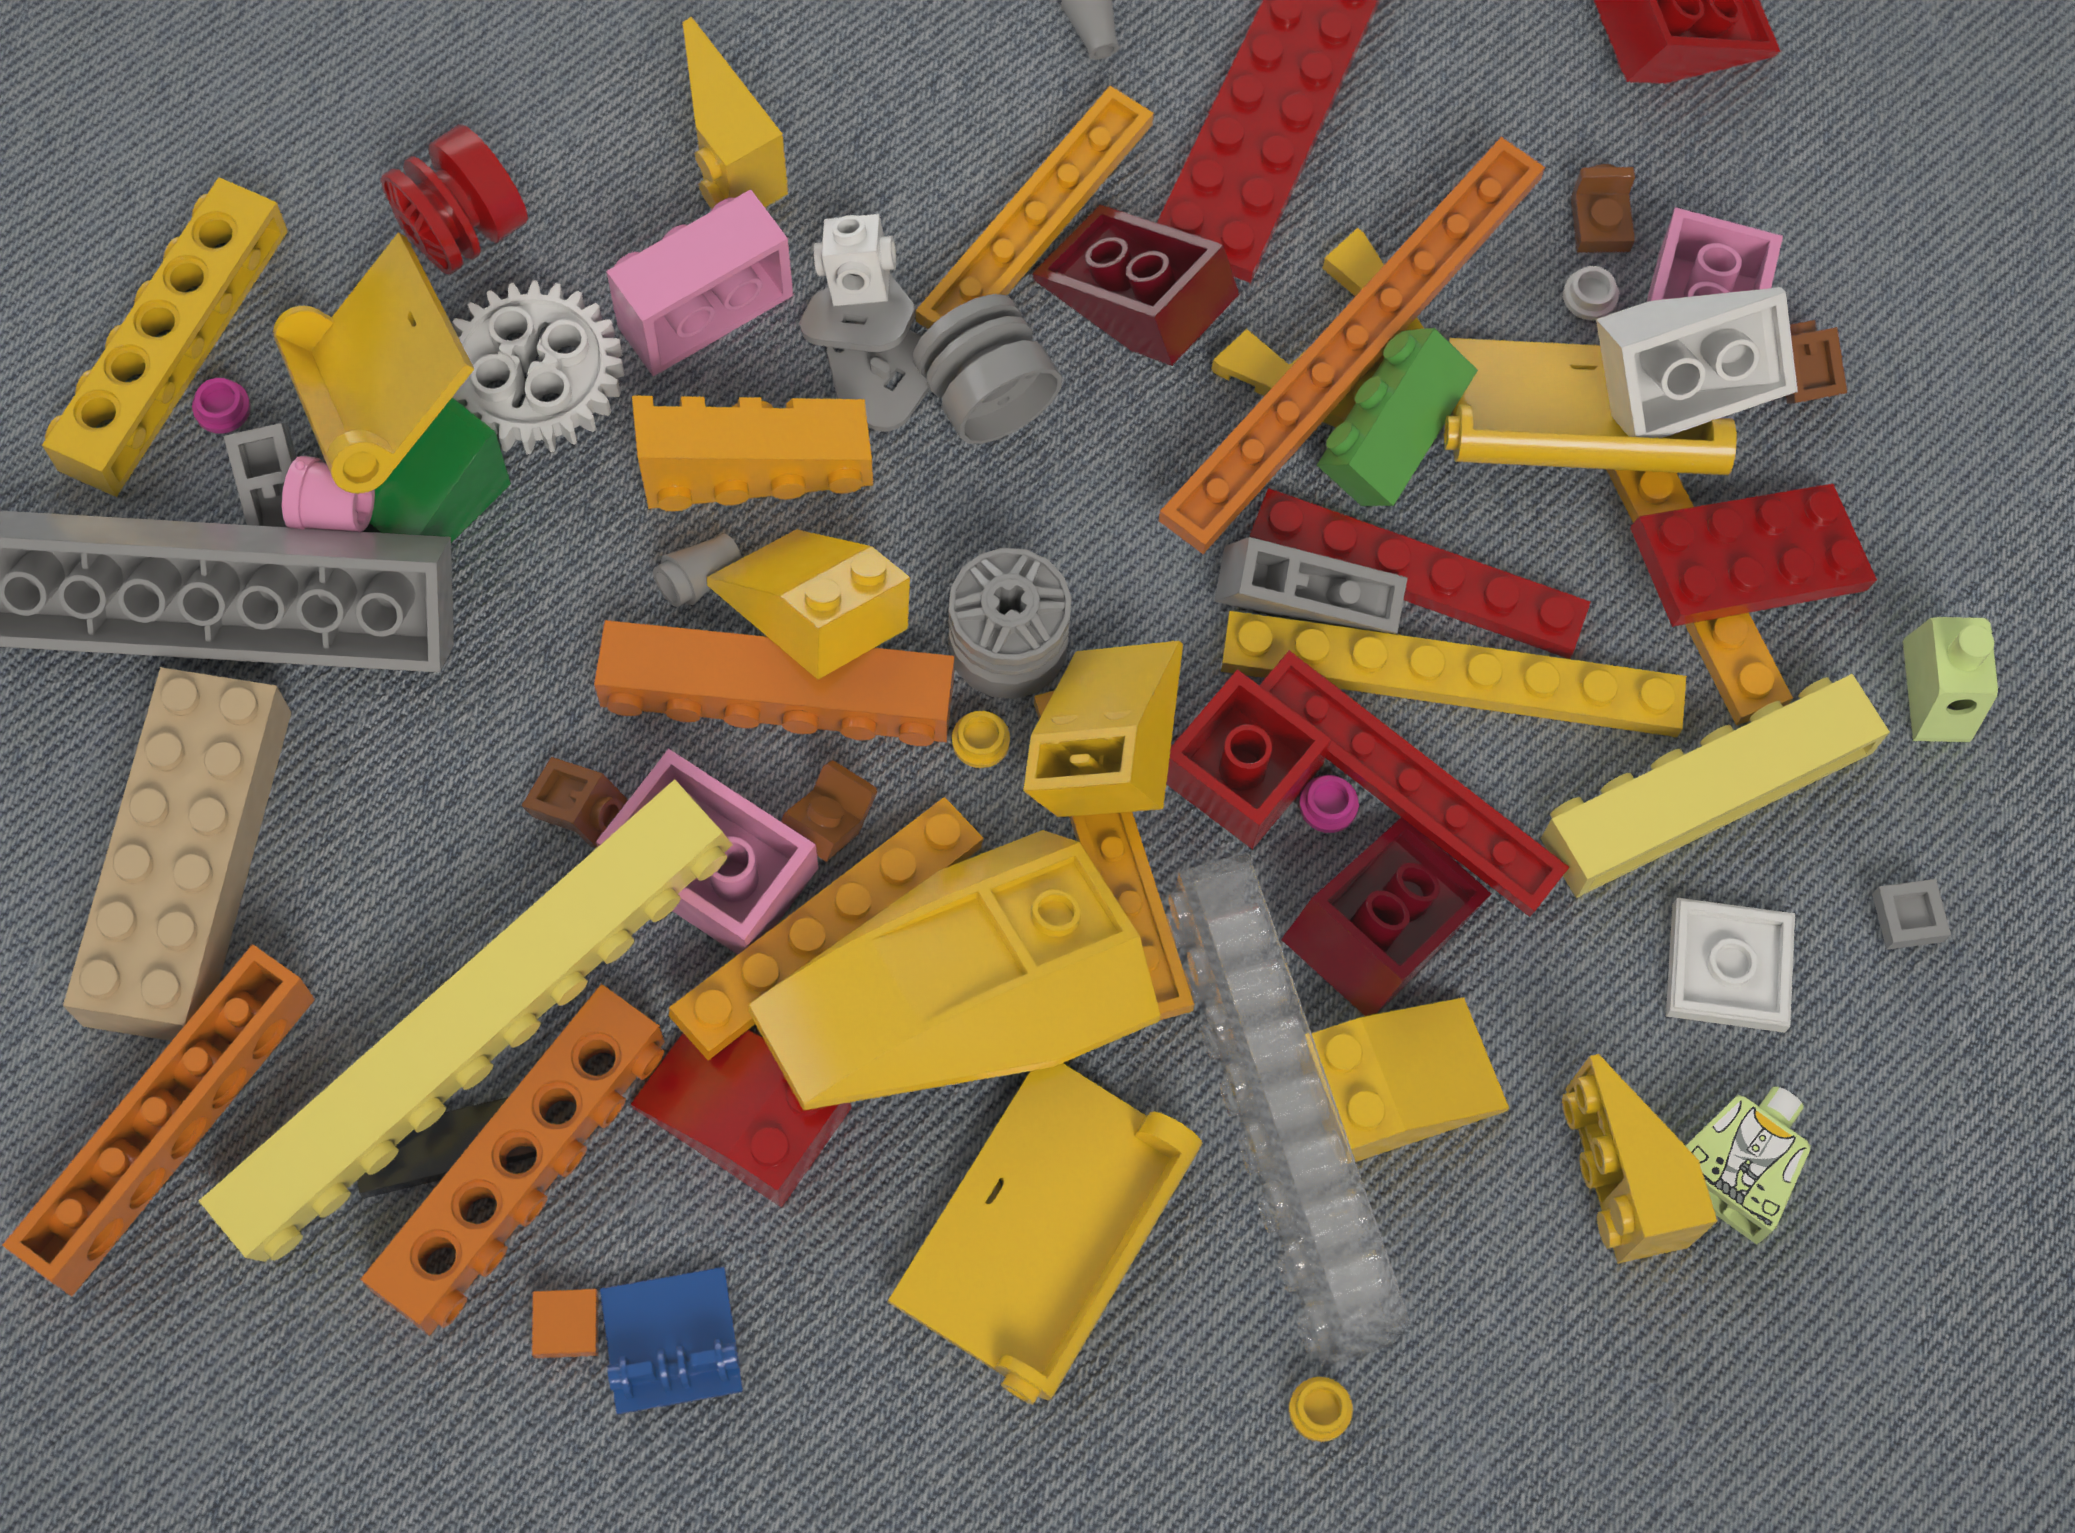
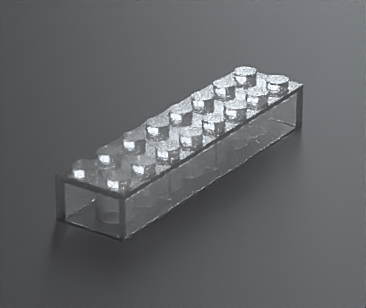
M1247 852L1179 871L1174 893L1168 896L1170 913L1165 915L1176 948H1183L1189 968L1183 970L1194 1004L1201 1002L1207 1024L1201 1025L1202 1038L1207 1054L1211 1060L1220 1059L1226 1080L1220 1082L1224 1106L1230 1117L1239 1116L1245 1138L1239 1139V1149L1244 1166L1249 1175L1258 1173L1265 1196L1258 1197L1262 1221L1268 1233L1277 1231L1284 1255L1277 1257L1283 1284L1288 1293L1297 1291L1304 1315L1297 1317V1323L1305 1349L1308 1353L1317 1351L1321 1366L1323 1367L1393 1346L1411 1322L1250 854Z

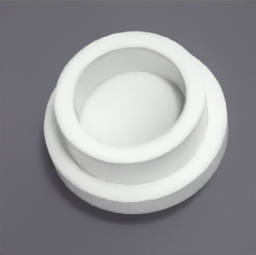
M1588 266L1576 271L1568 278L1563 290V299L1566 307L1577 317L1585 320H1596L1613 312L1619 299V290L1610 272L1601 267Z

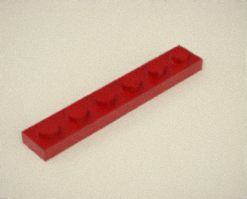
M1270 488L1267 489L1249 537L1407 577L1404 601L1567 659L1571 658L1591 603V601Z
M1290 650L1259 685L1332 739L1326 755L1327 760L1529 917H1531L1570 868Z

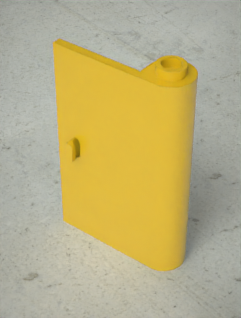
M399 232L332 317L311 306H296L283 312L276 320L273 328L274 340L332 478L338 487L350 493H366L382 485L474 371V367L408 238Z
M1449 338V342L1478 369L1452 411L1451 416H1446L1444 449L1453 450L1455 462L1729 475L1732 471L1737 443L1736 425L1733 418L1711 420L1710 422L1663 438L1629 437L1613 419L1611 414L1600 345Z
M1064 1063L1050 1068L1030 1071L887 1302L1003 1375L1005 1378L1001 1385L1012 1395L1032 1405L1038 1397L1050 1401L1203 1144L1202 1140L1187 1126L1165 1114L1152 1111L1146 1116Z

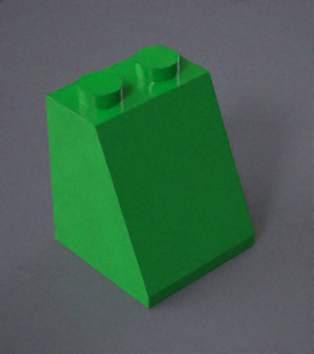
M451 398L384 483L375 489L372 517L368 526L362 532L451 537L452 543L511 485L496 432L454 398Z

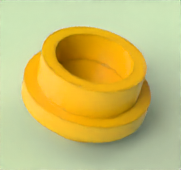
M974 711L964 715L954 726L952 747L956 756L966 765L975 768H988L996 765L1006 756L1010 747V732L1003 719L996 714L988 711Z
M1313 1377L1303 1381L1295 1389L1289 1401V1416L1294 1428L1303 1437L1312 1441L1327 1442L1339 1437L1347 1429L1352 1419L1353 1406L1348 1392L1340 1383L1327 1377Z

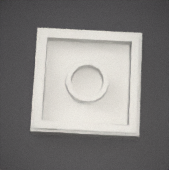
M1676 898L1672 904L1666 1016L1785 1033L1790 1028L1795 913Z

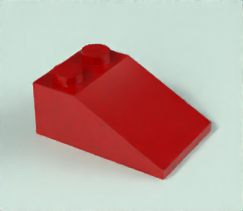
M1594 0L1600 15V21L1608 34L1618 59L1619 68L1623 72L1626 82L1666 84L1773 58L1781 52L1760 0Z
M749 1030L740 1035L710 1060H707L687 1036L682 1033L630 1104L631 1108L781 1208L852 1109L851 1102L803 1110L764 1038Z

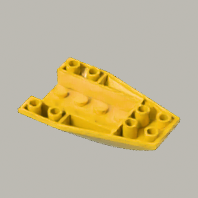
M1045 830L1038 831L939 870L751 1002L748 1006V1012L803 1110L1054 1067L1159 1022L1161 1017L1140 935L1081 843Z

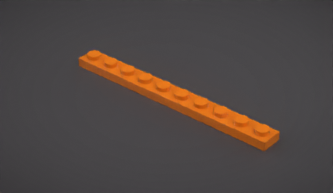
M1500 137L1160 510L1158 521L1200 553L1204 554L1381 358L1389 341L1408 328L1541 180L1545 167L1509 141Z

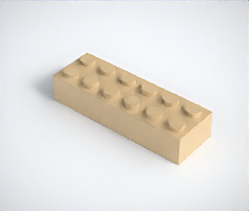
M160 667L63 1007L83 1027L172 1041L218 986L292 713L277 685Z

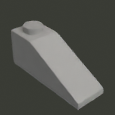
M279 423L223 436L246 524L286 527L282 513V492L289 467L297 458L288 423Z
M1248 537L1224 546L1214 602L1266 615L1397 634L1407 577Z

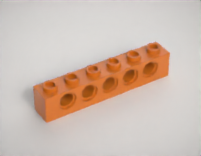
M252 944L2 1246L72 1297L314 1002L315 998L302 979Z
M600 984L360 1280L372 1293L430 1336L438 1325L442 1328L450 1325L465 1306L467 1297L464 1293L479 1274L483 1277L488 1276L502 1261L508 1249L504 1243L517 1226L521 1224L523 1227H526L539 1215L548 1198L544 1193L560 1174L563 1177H567L579 1165L587 1150V1147L583 1144L597 1126L606 1128L618 1116L626 1101V1098L622 1095L637 1077L641 1080L646 1079L657 1067L664 1054L661 1046L665 1043L660 1026L606 986ZM607 1053L615 1057L613 1067L605 1074L594 1076L584 1072L586 1062L596 1054ZM559 1101H570L576 1104V1111L569 1121L563 1124H551L545 1121L546 1113L553 1104ZM519 1146H528L537 1151V1158L534 1165L528 1171L520 1174L506 1171V1156L511 1150ZM491 1198L497 1202L496 1211L488 1221L480 1224L467 1222V1211L476 1200ZM440 1248L456 1250L455 1262L448 1271L438 1275L426 1272L427 1260L434 1251Z

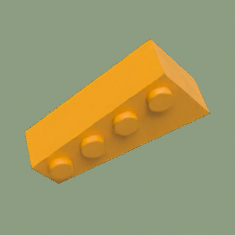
M632 395L637 457L648 509L660 508L673 512L685 510L692 504L717 502L721 505L731 506L742 504L750 498L774 496L778 499L789 500L801 497L807 492L830 490L834 493L846 494L855 492L864 486H873L872 455L865 399L792 398L786 403L785 408H774L772 404L762 401L759 397H739L737 404L732 407H705V397L681 396L680 406H654L653 396Z

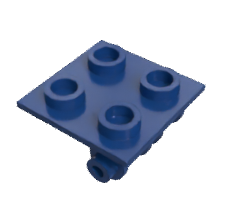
M725 1267L600 1289L610 1365H607L610 1389L614 1392L617 1415L743 1392Z

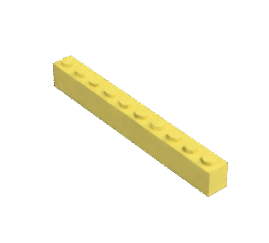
M674 779L199 1200L200 1204L245 1258L266 1262L269 1258L275 1261L288 1254L303 1238L299 1231L317 1215L321 1218L326 1217L348 1200L351 1195L348 1188L366 1172L369 1175L375 1174L387 1166L398 1154L399 1150L396 1148V1145L413 1130L421 1132L434 1124L444 1114L446 1107L443 1103L461 1087L464 1090H468L480 1083L493 1069V1064L490 1062L508 1045L515 1048L527 1041L540 1027L539 1017L555 1003L562 1006L574 999L587 985L588 981L585 979V976L602 961L609 964L620 958L634 942V938L631 935L649 919L652 922H657L667 916L680 902L681 897L678 894L695 878L703 881L713 875L725 863L727 859L725 852L733 845L731 841Z

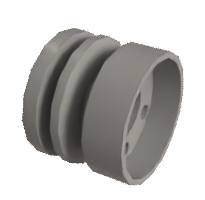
M991 294L975 298L954 308L937 320L921 336L913 351L914 365L919 373L927 379V385L931 392L942 398V410L959 437L967 444L992 442L1020 430L1037 418L1054 401L1061 389V374L1045 349L1037 341H1032L1033 330L1022 318L1021 311L1008 295Z
M1000 548L978 555L961 568L950 588L948 650L950 655L954 656L955 670L970 687L991 697L1017 699L1039 692L1057 677L1067 656L1072 597L1064 576L1048 559L1026 549Z

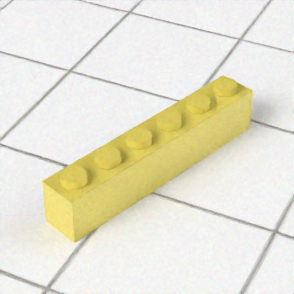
M1848 675L1834 683L1828 677L1820 679L1802 690L1798 695L1800 699L1784 707L1780 701L1770 703L1755 712L1749 718L1751 723L1733 730L1731 725L1720 727L1701 740V747L1687 754H1684L1681 749L1670 751L1651 764V771L1635 779L1631 773L1623 774L1604 785L1600 790L1601 795L1585 803L1581 797H1576L1555 808L1550 813L1552 819L1545 829L1541 840L1549 852L1570 867L1563 877L1575 898L1873 754L1890 731L1854 675Z

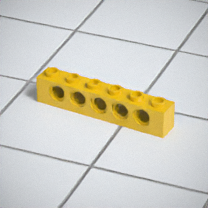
M218 177L208 194H203L199 197L194 205L191 220L181 235L173 238L166 247L160 267L152 279L144 282L138 289L134 306L121 325L115 326L109 333L105 343V350L92 370H87L80 377L76 385L75 395L62 415L56 416L49 424L42 446L57 471L114 497L119 495L286 236L288 229L276 201ZM221 243H227L220 248H214ZM200 286L194 291L185 292L191 287ZM164 330H171L168 334L164 336L155 337L158 333ZM142 374L137 380L126 382L130 377ZM113 419L108 425L96 428L102 421Z

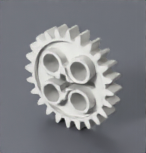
M532 281L528 294L520 295L515 284L510 283L508 298L503 300L493 291L487 292L490 306L485 309L470 302L468 304L472 318L470 322L454 318L452 322L455 332L474 367V371L452 398L493 429L496 435H499L503 451L508 452L515 440H522L526 454H531L536 440H543L548 450L553 452L555 451L557 436L563 435L570 443H577L574 428L579 425L594 432L596 425L592 415L593 412L607 416L611 414L607 397H620L621 391L616 378L624 376L622 359L619 358L622 356L619 338H613L615 333L612 321L610 319L602 320L600 307L597 303L584 308L581 292L576 291L567 300H564L560 284L556 283L548 295L541 294L538 282ZM547 326L546 330L542 335V338H540L538 342V337L541 329ZM509 334H524L519 339L504 340ZM566 346L578 347L573 352L567 354L557 352ZM537 354H539L540 362L536 361ZM523 372H526L528 375L526 381ZM493 381H507L501 387L495 389L486 388ZM524 393H526L522 406L516 408L522 395L524 396ZM550 393L561 395L554 401H539L544 395Z

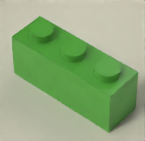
M1435 328L1401 331L1389 341L1383 352V361L1372 378L1368 379L1357 391L1355 405L1345 421L1337 426L1329 435L1326 442L1327 449L1317 463V466L1361 506H1394L1444 426L1446 416L1451 415L1478 371Z

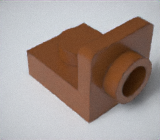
M1598 164L1580 170L1571 194L1577 253L1631 252L1635 242L1629 195L1635 181L1633 167Z
M1815 320L1790 324L1798 392L1786 395L1787 404L1848 393L1837 327L1817 330Z
M551 757L521 806L533 818L576 832L590 847L596 849L598 847L596 841L627 803L628 799L603 773Z
M830 760L822 767L813 790L784 813L781 822L816 844L817 856L827 862L860 833L877 795V788L839 763Z

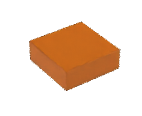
M597 1289L533 1291L532 1355L534 1358L598 1356L599 1293Z

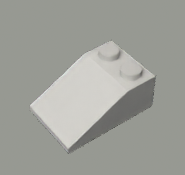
M1781 287L1648 301L1596 319L1611 414L1613 419L1629 437L1663 438L1710 422L1711 420L1798 392L1786 292Z

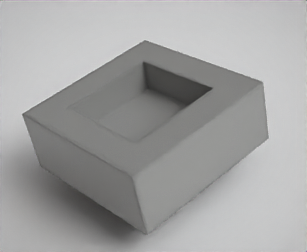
M1936 879L1879 886L1872 893L1886 950L1941 943L1951 936Z

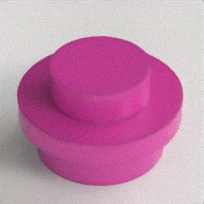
M213 378L204 382L197 389L192 402V411L198 424L209 432L219 434L238 429L248 419L251 410L250 399L245 389L238 383L225 378Z
M1323 775L1307 783L1301 793L1299 807L1303 819L1309 826L1320 832L1335 833L1346 829L1354 821L1358 812L1359 800L1355 789L1349 782L1338 776Z

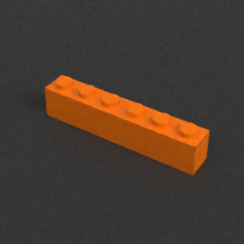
M605 620L594 686L600 707H606L612 713L622 716H638L642 714V711L664 713L667 717L680 722H696L703 717L723 719L727 724L738 728H754L759 723L781 725L785 730L796 734H812L817 729L840 731L843 736L855 740H870L875 735L899 737V740L903 743L913 746H928L933 744L934 741L947 742L954 685V656L873 648L817 680L766 636Z

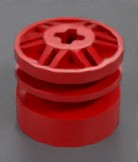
M460 124L429 144L428 152L435 172L419 158L410 156L404 160L403 168L405 174L393 168L382 175L380 180L394 216L406 236L419 251L424 253L432 264L448 275H452L462 268L463 260L461 254L471 260L480 255L481 247L474 228L489 241L498 243L525 225L528 220L526 206L506 169L476 133L467 126Z

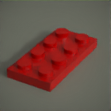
M1833 483L1639 516L1630 527L1672 627L1864 592L1877 581Z

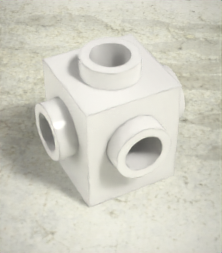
M879 214L847 215L841 218L824 219L823 241L814 244V262L817 275L826 276L833 306L888 301L890 270L896 269V249L893 236H884Z

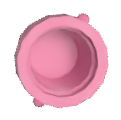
M299 456L291 463L285 477L282 492L284 522L288 528L362 532L366 529L372 517L375 489L359 494L344 491L334 482L327 464L320 458Z

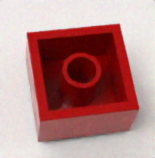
M1237 669L1171 746L1166 785L1253 850L1323 766L1332 739Z

